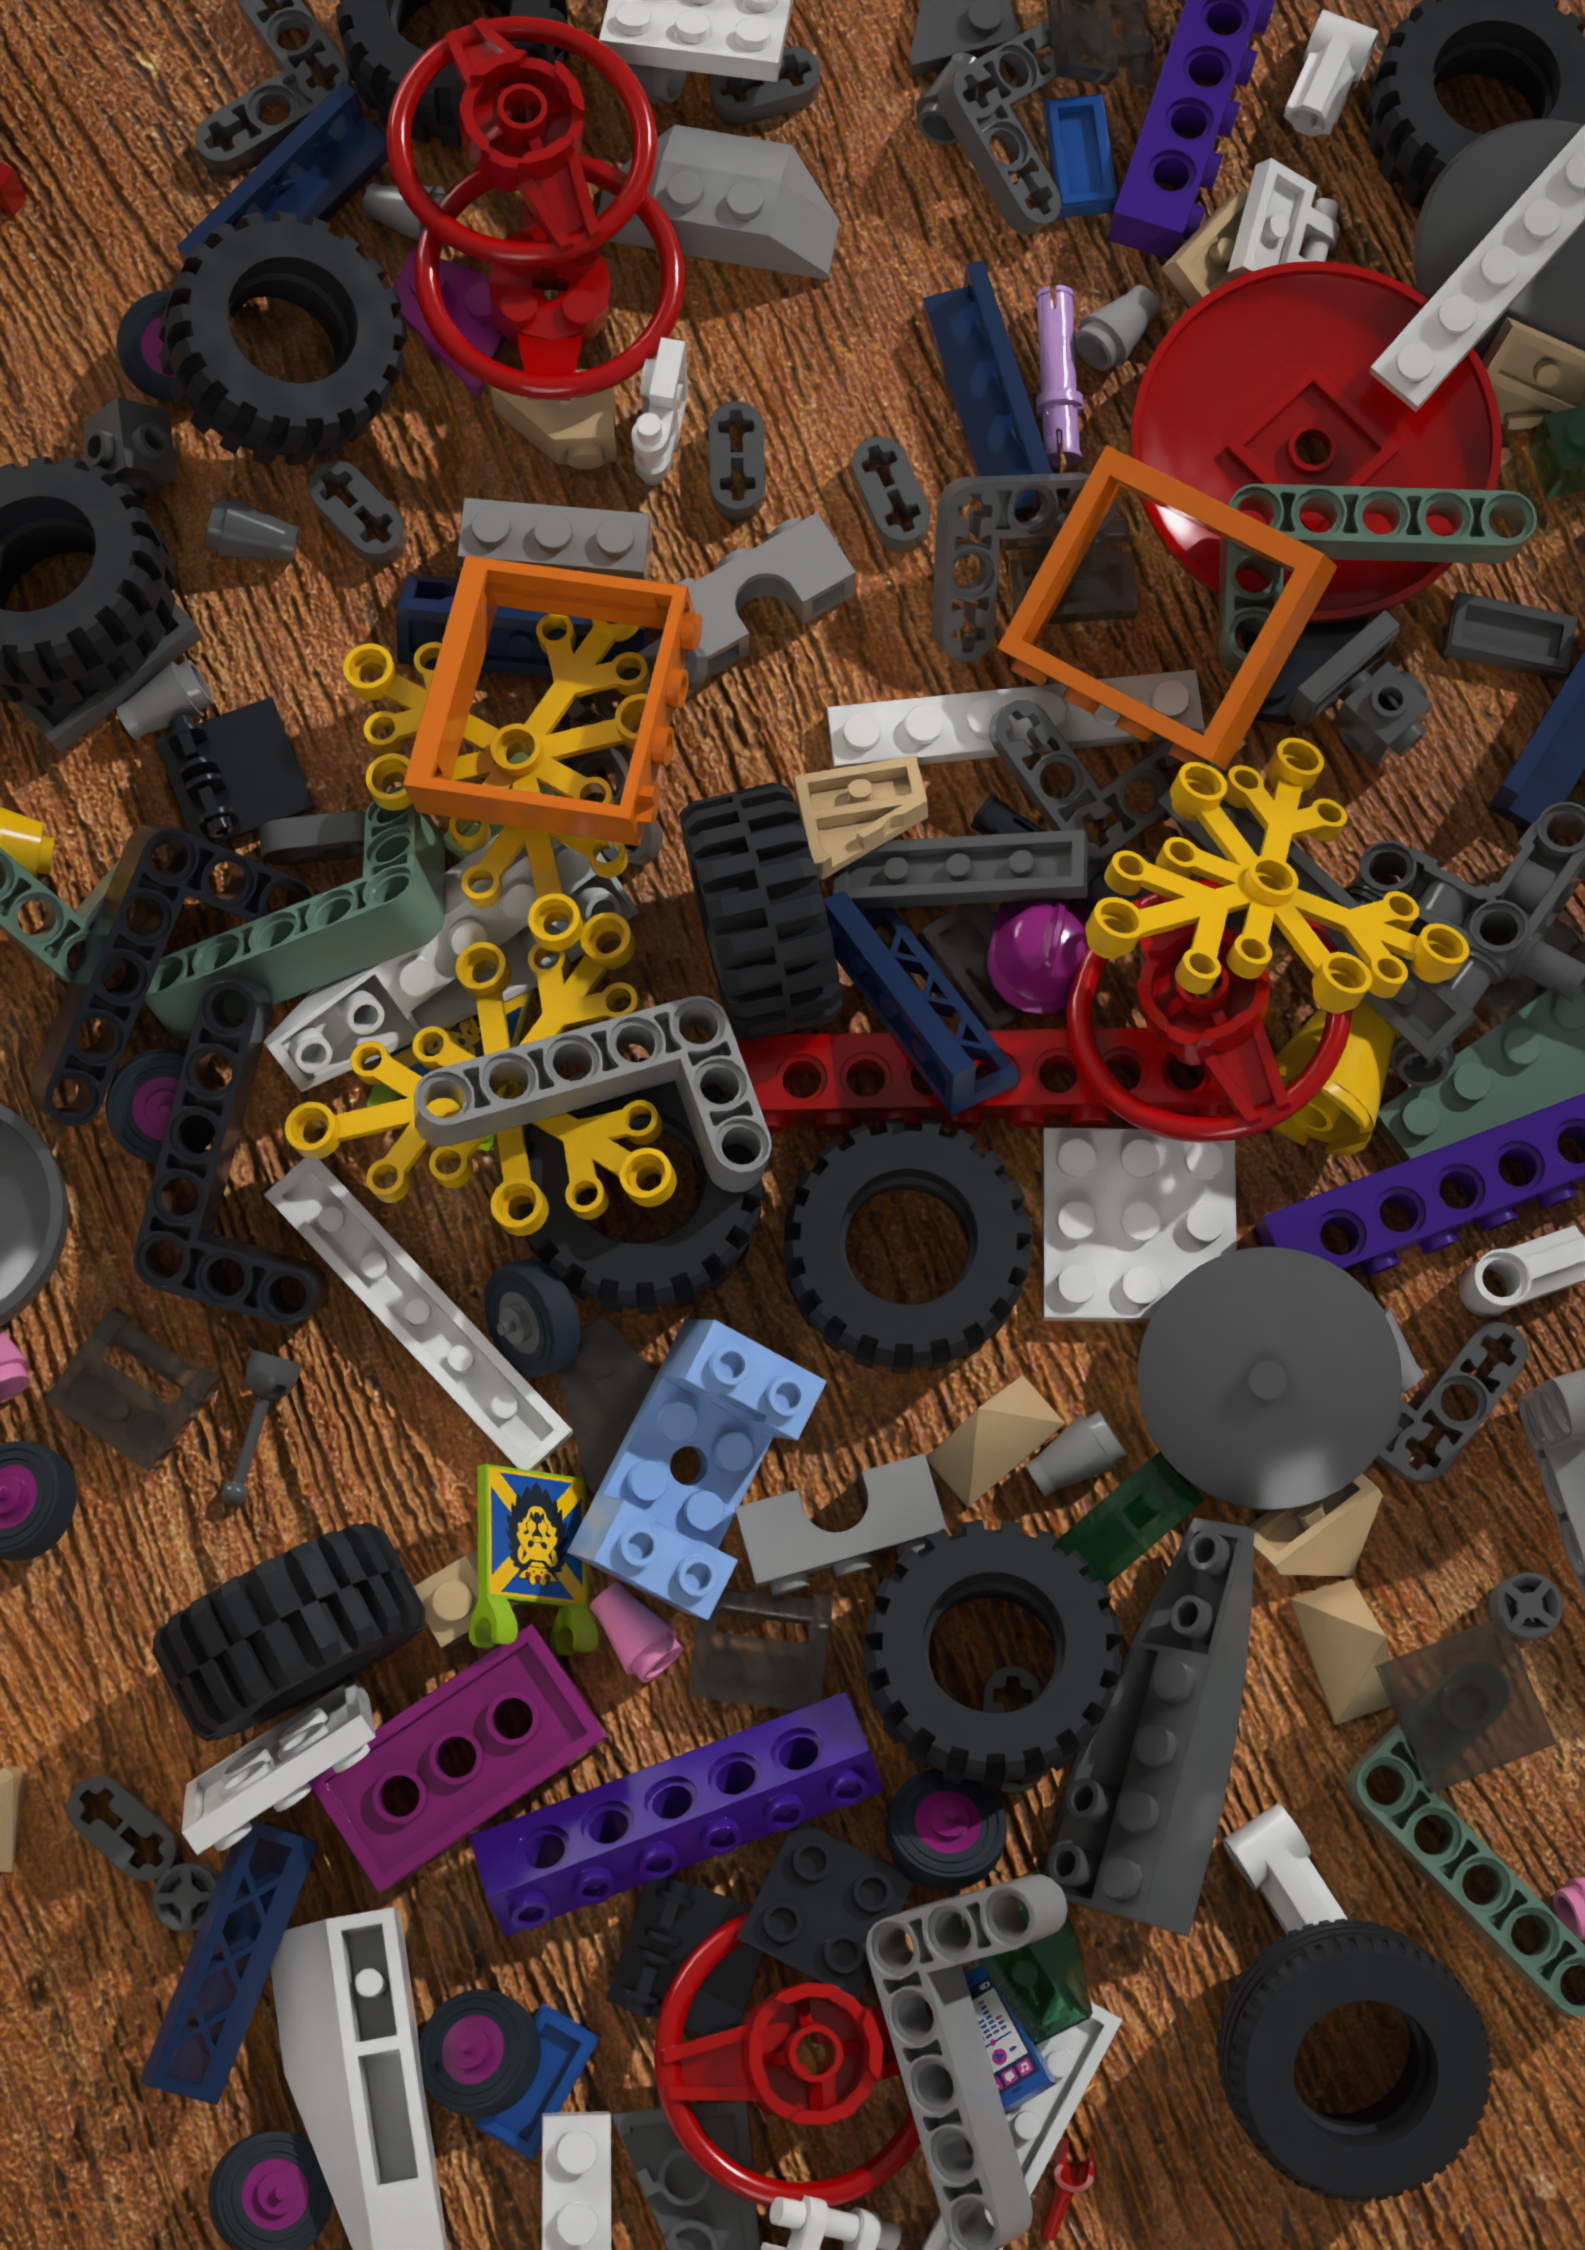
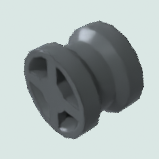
M1525 1572L1504 1579L1492 1588L1487 1599L1486 1612L1490 1624L1499 1635L1511 1641L1524 1642L1548 1635L1557 1627L1563 1613V1601L1558 1588L1550 1579L1538 1573ZM1510 1598L1515 1602V1609L1517 1613L1514 1615V1617H1512L1514 1614L1513 1602L1509 1600Z
M184 1863L173 1866L163 1873L155 1885L153 1894L155 1913L161 1922L176 1931L190 1932L199 1930L220 1877V1872L207 1864Z

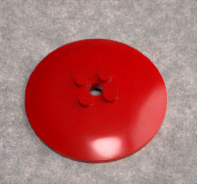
M1323 261L1292 262L1249 272L1223 284L1189 308L1170 328L1149 361L1137 392L1131 422L1130 449L1132 458L1226 505L1229 504L1230 499L1237 490L1251 484L1496 490L1502 453L1501 419L1489 375L1474 347L1417 412L1413 411L1369 373L1375 361L1427 304L1428 298L1406 284L1367 268ZM1306 437L1316 438L1325 445L1328 458L1317 465L1306 464L1296 455L1295 443ZM1139 496L1143 510L1166 550L1195 580L1219 596L1220 536ZM1252 510L1241 511L1267 525L1264 517L1258 512ZM1305 512L1300 515L1303 526L1309 531L1322 533L1329 530L1327 520L1319 513ZM1374 513L1363 516V522L1371 532L1380 535L1392 532L1391 525L1383 516ZM1438 515L1426 517L1427 526L1436 535L1445 537L1454 534L1452 525L1444 517ZM1330 559L1337 566V569L1307 623H1339L1362 619L1381 613L1384 610L1387 611L1427 589L1443 576L1454 563ZM1285 569L1283 576V589L1285 588L1288 580L1292 575L1291 572ZM1246 570L1236 574V580L1244 590L1255 593L1266 589L1264 579L1257 572Z

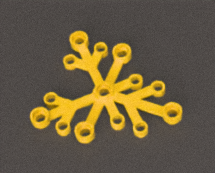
M547 614L542 617L536 626V634L541 649L548 654L554 683L525 724H509L499 730L469 713L462 740L481 751L458 756L451 780L470 782L486 778L482 785L513 788L515 790L540 793L538 784L540 782L568 798L585 800L591 793H602L605 795L602 803L615 805L612 789L607 781L599 777L587 778L557 760L623 744L634 750L637 734L632 731L636 725L641 723L648 695L642 694V692L646 690L650 683L647 662L638 653L625 652L618 655L611 662L600 663L615 642L629 639L638 631L640 626L620 623L610 624L606 621L591 619L592 629L576 652L573 653V648L576 644V634L571 619L568 616ZM554 629L567 631L565 636L559 640H549L546 638L547 634ZM369 643L357 646L349 652L344 660L343 672L351 691L356 696L364 700L386 698L407 710L395 714L389 711H379L372 714L364 724V734L370 748L382 755L375 759L368 767L366 784L375 803L383 809L397 811L413 804L405 788L393 794H387L386 790L394 782H404L410 759L395 752L403 746L405 739L417 735L434 670L425 669L424 666L429 660L438 658L442 643H426L419 647L414 655L415 668L419 678L425 683L426 690L398 675L391 654L380 645ZM628 668H636L641 671L632 680H624L619 677ZM371 673L383 674L381 678L374 682L363 683L366 676ZM614 688L619 693L629 696L618 705L615 719L551 734L577 697ZM383 727L395 729L389 738L377 739L374 737L376 732ZM526 752L530 754V757L524 762L517 764L509 763L510 758L516 753ZM452 817L450 819L449 829L455 844L460 849L477 851L488 843L491 835L488 823ZM474 822L481 825L479 831L474 835L463 836L459 834L460 829L467 823ZM504 826L480 862L469 867L464 872L461 886L466 899L471 905L478 908H488L495 905L503 894L501 878L525 845L537 900L533 903L528 913V924L532 935L538 945L549 951H563L572 947L582 935L583 921L577 904L570 897L563 894L551 838L587 857L593 872L604 878L616 877L625 870L628 863L625 845ZM605 849H614L619 852L618 856L608 863H603L596 859L598 854ZM480 879L493 881L491 888L486 892L476 893L471 890L473 884ZM555 921H565L569 924L567 930L561 934L550 935L547 933V928Z
M1286 738L1280 741L1268 762V779L1275 789L1273 798L1264 788L1262 776L1248 766H1234L1229 770L1226 778H1224L1217 769L1205 763L1189 762L1183 765L1170 788L1172 808L1180 817L1186 820L1199 821L1227 860L1202 851L1192 842L1181 837H1172L1165 841L1156 858V866L1148 863L1135 852L1119 851L1113 856L1104 874L1107 885L1113 891L1121 895L1131 896L1137 894L1141 888H1145L1173 899V901L1139 910L1134 904L1125 899L1107 897L1096 904L1085 926L1087 943L1090 949L1102 958L1117 959L1122 955L1130 953L1141 938L1196 923L1191 948L1185 952L1175 970V978L1178 984L1188 992L1204 994L1210 991L1221 972V965L1217 956L1227 914L1247 909L1242 933L1236 938L1226 956L1228 967L1242 978L1255 979L1261 976L1272 958V950L1268 941L1274 921L1314 975L1312 978L1314 1000L1321 1008L1331 1013H1343L1346 1010L1354 1009L1359 1005L1367 991L1381 998H1392L1399 992L1408 978V970L1405 964L1399 958L1391 955L1390 952L1411 960L1413 972L1420 979L1435 984L1453 978L1469 955L1467 941L1457 930L1450 926L1434 923L1425 926L1419 936L1408 933L1419 915V907L1414 899L1405 893L1392 891L1387 893L1380 901L1348 909L1297 888L1299 883L1297 874L1286 863L1291 839L1311 835L1317 840L1330 842L1338 837L1347 821V814L1344 808L1337 802L1326 798L1317 799L1311 807L1298 810L1301 793L1312 788L1324 767V758L1320 751L1311 743L1299 738ZM1223 798L1232 806L1243 809L1248 808L1265 830L1259 856L1255 854L1219 806ZM1192 874L1221 884L1224 887L1213 889L1189 878ZM1304 918L1343 933L1365 964L1357 957L1348 953L1334 952L1330 954Z
M604 912L591 917L584 924L580 944L585 952V956L566 982L564 978L569 973L571 964L565 950L549 951L537 943L531 948L528 954V964L537 978L542 1015L520 1045L561 1034L567 1028L606 1019L610 1020L642 1010V1002L637 992L627 983H613L606 987L603 992L591 994L608 970L624 966L634 955L636 949L635 936L622 916L611 912ZM608 941H621V945L613 952L601 953L602 947ZM489 942L471 944L458 956L455 971L465 990L476 998L484 1055L511 1048L502 993L511 981L512 969L505 955L496 945ZM546 956H559L558 962L552 968H539L540 962ZM488 969L497 970L492 979L484 983H478V978L482 972ZM621 997L631 999L629 1007L624 1011H611V1006L615 1000ZM436 1026L426 1027L419 1031L412 1043L415 1056L429 1070L477 1058L454 1044L447 1032ZM366 1041L359 1044L351 1054L350 1063L354 1072L364 1083L369 1085L382 1083L405 1099L334 1115L322 1103L306 1102L297 1106L287 1117L285 1135L289 1143L303 1157L322 1159L331 1155L338 1148L340 1142L407 1127L385 1158L373 1163L366 1175L367 1186L373 1194L383 1202L393 1203L401 1200L408 1193L410 1188L408 1172L429 1145L426 1140L420 1137L414 1124V1093L417 1083L423 1077L394 1060L381 1043ZM434 1041L444 1042L443 1048L438 1054L434 1056L425 1055V1050L430 1043ZM374 1055L381 1056V1062L375 1069L370 1071L363 1070V1065L369 1057ZM500 1080L491 1087L493 1093L496 1094L500 1087L507 1084L514 1085L515 1090L505 1099H515L525 1092L520 1084L512 1080ZM437 1098L429 1103L427 1109L437 1117L448 1118L458 1114L461 1107L452 1099ZM634 1100L628 1103L622 1110L579 1120L568 1113H562L531 1122L563 1142L570 1182L565 1191V1198L574 1214L579 1218L586 1220L595 1219L606 1211L609 1204L608 1192L597 1178L595 1163L618 1176L629 1198L641 1206L653 1207L664 1203L671 1197L676 1188V1172L664 1153L654 1148H641L631 1153L613 1142V1140L627 1137L635 1144L645 1145L659 1137L663 1127L662 1119L655 1106L646 1100ZM648 1114L651 1116V1122L645 1129H631V1123L638 1115ZM523 1125L496 1133L503 1183L496 1188L491 1198L493 1216L506 1232L515 1236H527L539 1230L545 1223L549 1212L546 1197L539 1187L531 1181ZM327 1128V1132L321 1140L313 1144L309 1143V1138L316 1129ZM487 1136L453 1146L438 1147L432 1153L429 1160L430 1171L437 1181L446 1188H458L466 1184L473 1173V1163L470 1158ZM451 1158L461 1159V1164L454 1173L442 1174V1166L447 1160ZM390 1172L398 1173L397 1181L392 1187L387 1189L379 1188V1182L385 1174ZM658 1174L662 1176L660 1185L650 1191L641 1189V1183L648 1175ZM586 1189H596L598 1191L596 1199L591 1204L585 1206L577 1204V1198L582 1191ZM524 1203L533 1204V1211L528 1217L523 1220H515L513 1218L518 1206Z

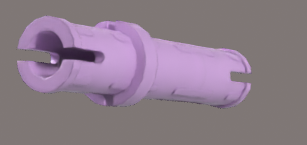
M1056 285L1057 307L1055 309L1054 301L1051 300L1050 286L1039 289L1035 296L1038 312L1041 393L1035 399L1036 412L1042 418L1043 445L1050 466L1055 469H1061V445H1063V454L1066 455L1067 468L1078 465L1082 459L1079 444L1078 416L1083 412L1084 404L1083 395L1077 391L1073 308L1075 297L1074 291L1068 286Z

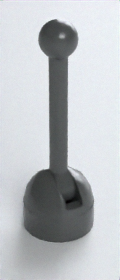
M252 1349L246 1367L245 1380L250 1391L255 1394L257 1401L233 1479L222 1489L221 1495L226 1505L239 1507L247 1500L248 1491L244 1484L269 1403L282 1399L292 1391L298 1379L302 1366L301 1363Z

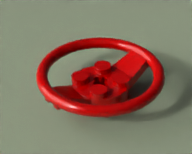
M507 16L487 20L482 17L473 21L470 25L445 33L443 38L431 45L419 56L401 80L391 104L386 128L387 156L394 182L401 197L419 222L438 239L463 254L485 262L512 267H538L569 261L600 247L615 236L629 222L643 202L653 179L658 152L656 123L649 99L634 72L624 60L603 42L578 28L562 22L531 16ZM509 42L542 43L563 49L580 57L595 67L611 83L622 99L630 118L633 133L632 162L622 189L608 208L598 217L595 216L580 161L583 151L585 102L579 82L563 63L555 60L554 66L543 59L526 57V50L516 49ZM450 63H452L464 89L462 101H460L459 115L460 135L467 157L483 175L491 179L493 185L500 191L515 192L519 190L547 240L510 241L476 232L449 216L438 206L423 186L412 156L411 129L413 117L420 98L428 85ZM522 114L526 122L532 118L533 121L517 123L512 121V117Z
M582 155L580 161L586 182L602 188L617 197L628 175L603 161ZM475 169L457 181L437 204L456 220L473 201L495 188L489 177ZM647 191L643 202L635 214L647 228L658 253L661 271L658 302L647 327L626 350L608 362L588 370L577 372L583 346L592 342L598 333L601 336L605 330L611 299V281L608 267L599 253V247L580 257L547 266L512 267L492 264L489 277V305L493 326L497 332L501 330L506 339L517 345L522 371L506 366L482 353L456 327L445 307L439 283V263L444 242L425 227H423L415 254L414 279L418 304L428 328L441 348L456 364L481 382L498 390L526 397L528 400L571 401L574 398L596 394L622 383L644 367L646 358L653 359L657 355L661 337L669 338L676 325L685 293V265L675 229L660 204ZM522 199L518 232L507 235L504 240H547L526 202ZM543 291H557V299H544Z
M1195 880V882L1213 889L1224 887L1211 880ZM1152 892L1131 903L1140 910L1173 901V899ZM1304 918L1330 954L1339 952L1336 944L1321 924ZM1196 923L1138 940L1146 962L1141 969L1140 979H1137L1136 989L1148 1031L1164 1049L1174 1053L1180 1062L1186 1065L1202 1064L1235 1113L1221 1116L1197 1117L1171 1113L1156 1108L1142 1101L1123 1087L1112 1075L1098 1050L1092 1023V1007L1098 981L1110 959L1098 956L1088 946L1074 973L1067 1003V1030L1073 1057L1080 1073L1097 1097L1115 1114L1146 1132L1163 1138L1193 1143L1225 1142L1258 1134L1280 1124L1305 1107L1320 1092L1339 1064L1349 1037L1353 1009L1346 1010L1343 1013L1326 1011L1323 1033L1314 1055L1299 1076L1286 1088L1284 1087L1266 1033L1271 1023L1270 1008L1272 1000L1267 967L1258 978L1246 979L1236 975L1226 962L1227 953L1236 938L1242 933L1238 929L1237 934L1225 928L1223 930L1217 956L1221 965V972L1210 989L1212 991L1219 987L1215 994L1208 998L1199 999L1195 997L1194 993L1183 989L1175 978V970L1185 952L1191 948Z
M747 1911L725 1922L700 1942L683 1962L670 1984L659 2013L655 2033L654 2066L659 2098L668 2123L685 2152L704 2173L728 2191L766 2207H771L773 2200L778 2196L802 2202L804 2195L825 2200L828 2208L842 2205L858 2199L881 2186L893 2177L919 2148L921 2142L911 2107L899 2129L889 2142L862 2165L844 2174L824 2180L793 2182L773 2179L758 2174L730 2158L707 2135L689 2100L756 2101V2104L764 2113L774 2115L788 2123L828 2125L849 2117L858 2110L857 2107L868 2097L874 2083L901 2073L882 2007H862L854 1996L840 1990L841 1988L833 1984L800 1983L775 1991L760 2004L750 2009L744 2025L682 2043L685 2020L699 1987L712 1969L725 1956L744 1944L736 1939L750 1911ZM925 2001L927 2014L934 2021L933 2011ZM807 2034H810L812 2044L824 2045L825 2060L815 2061L817 2071L812 2074H808L806 2065L798 2063L796 2059L797 2046H802L801 2039Z

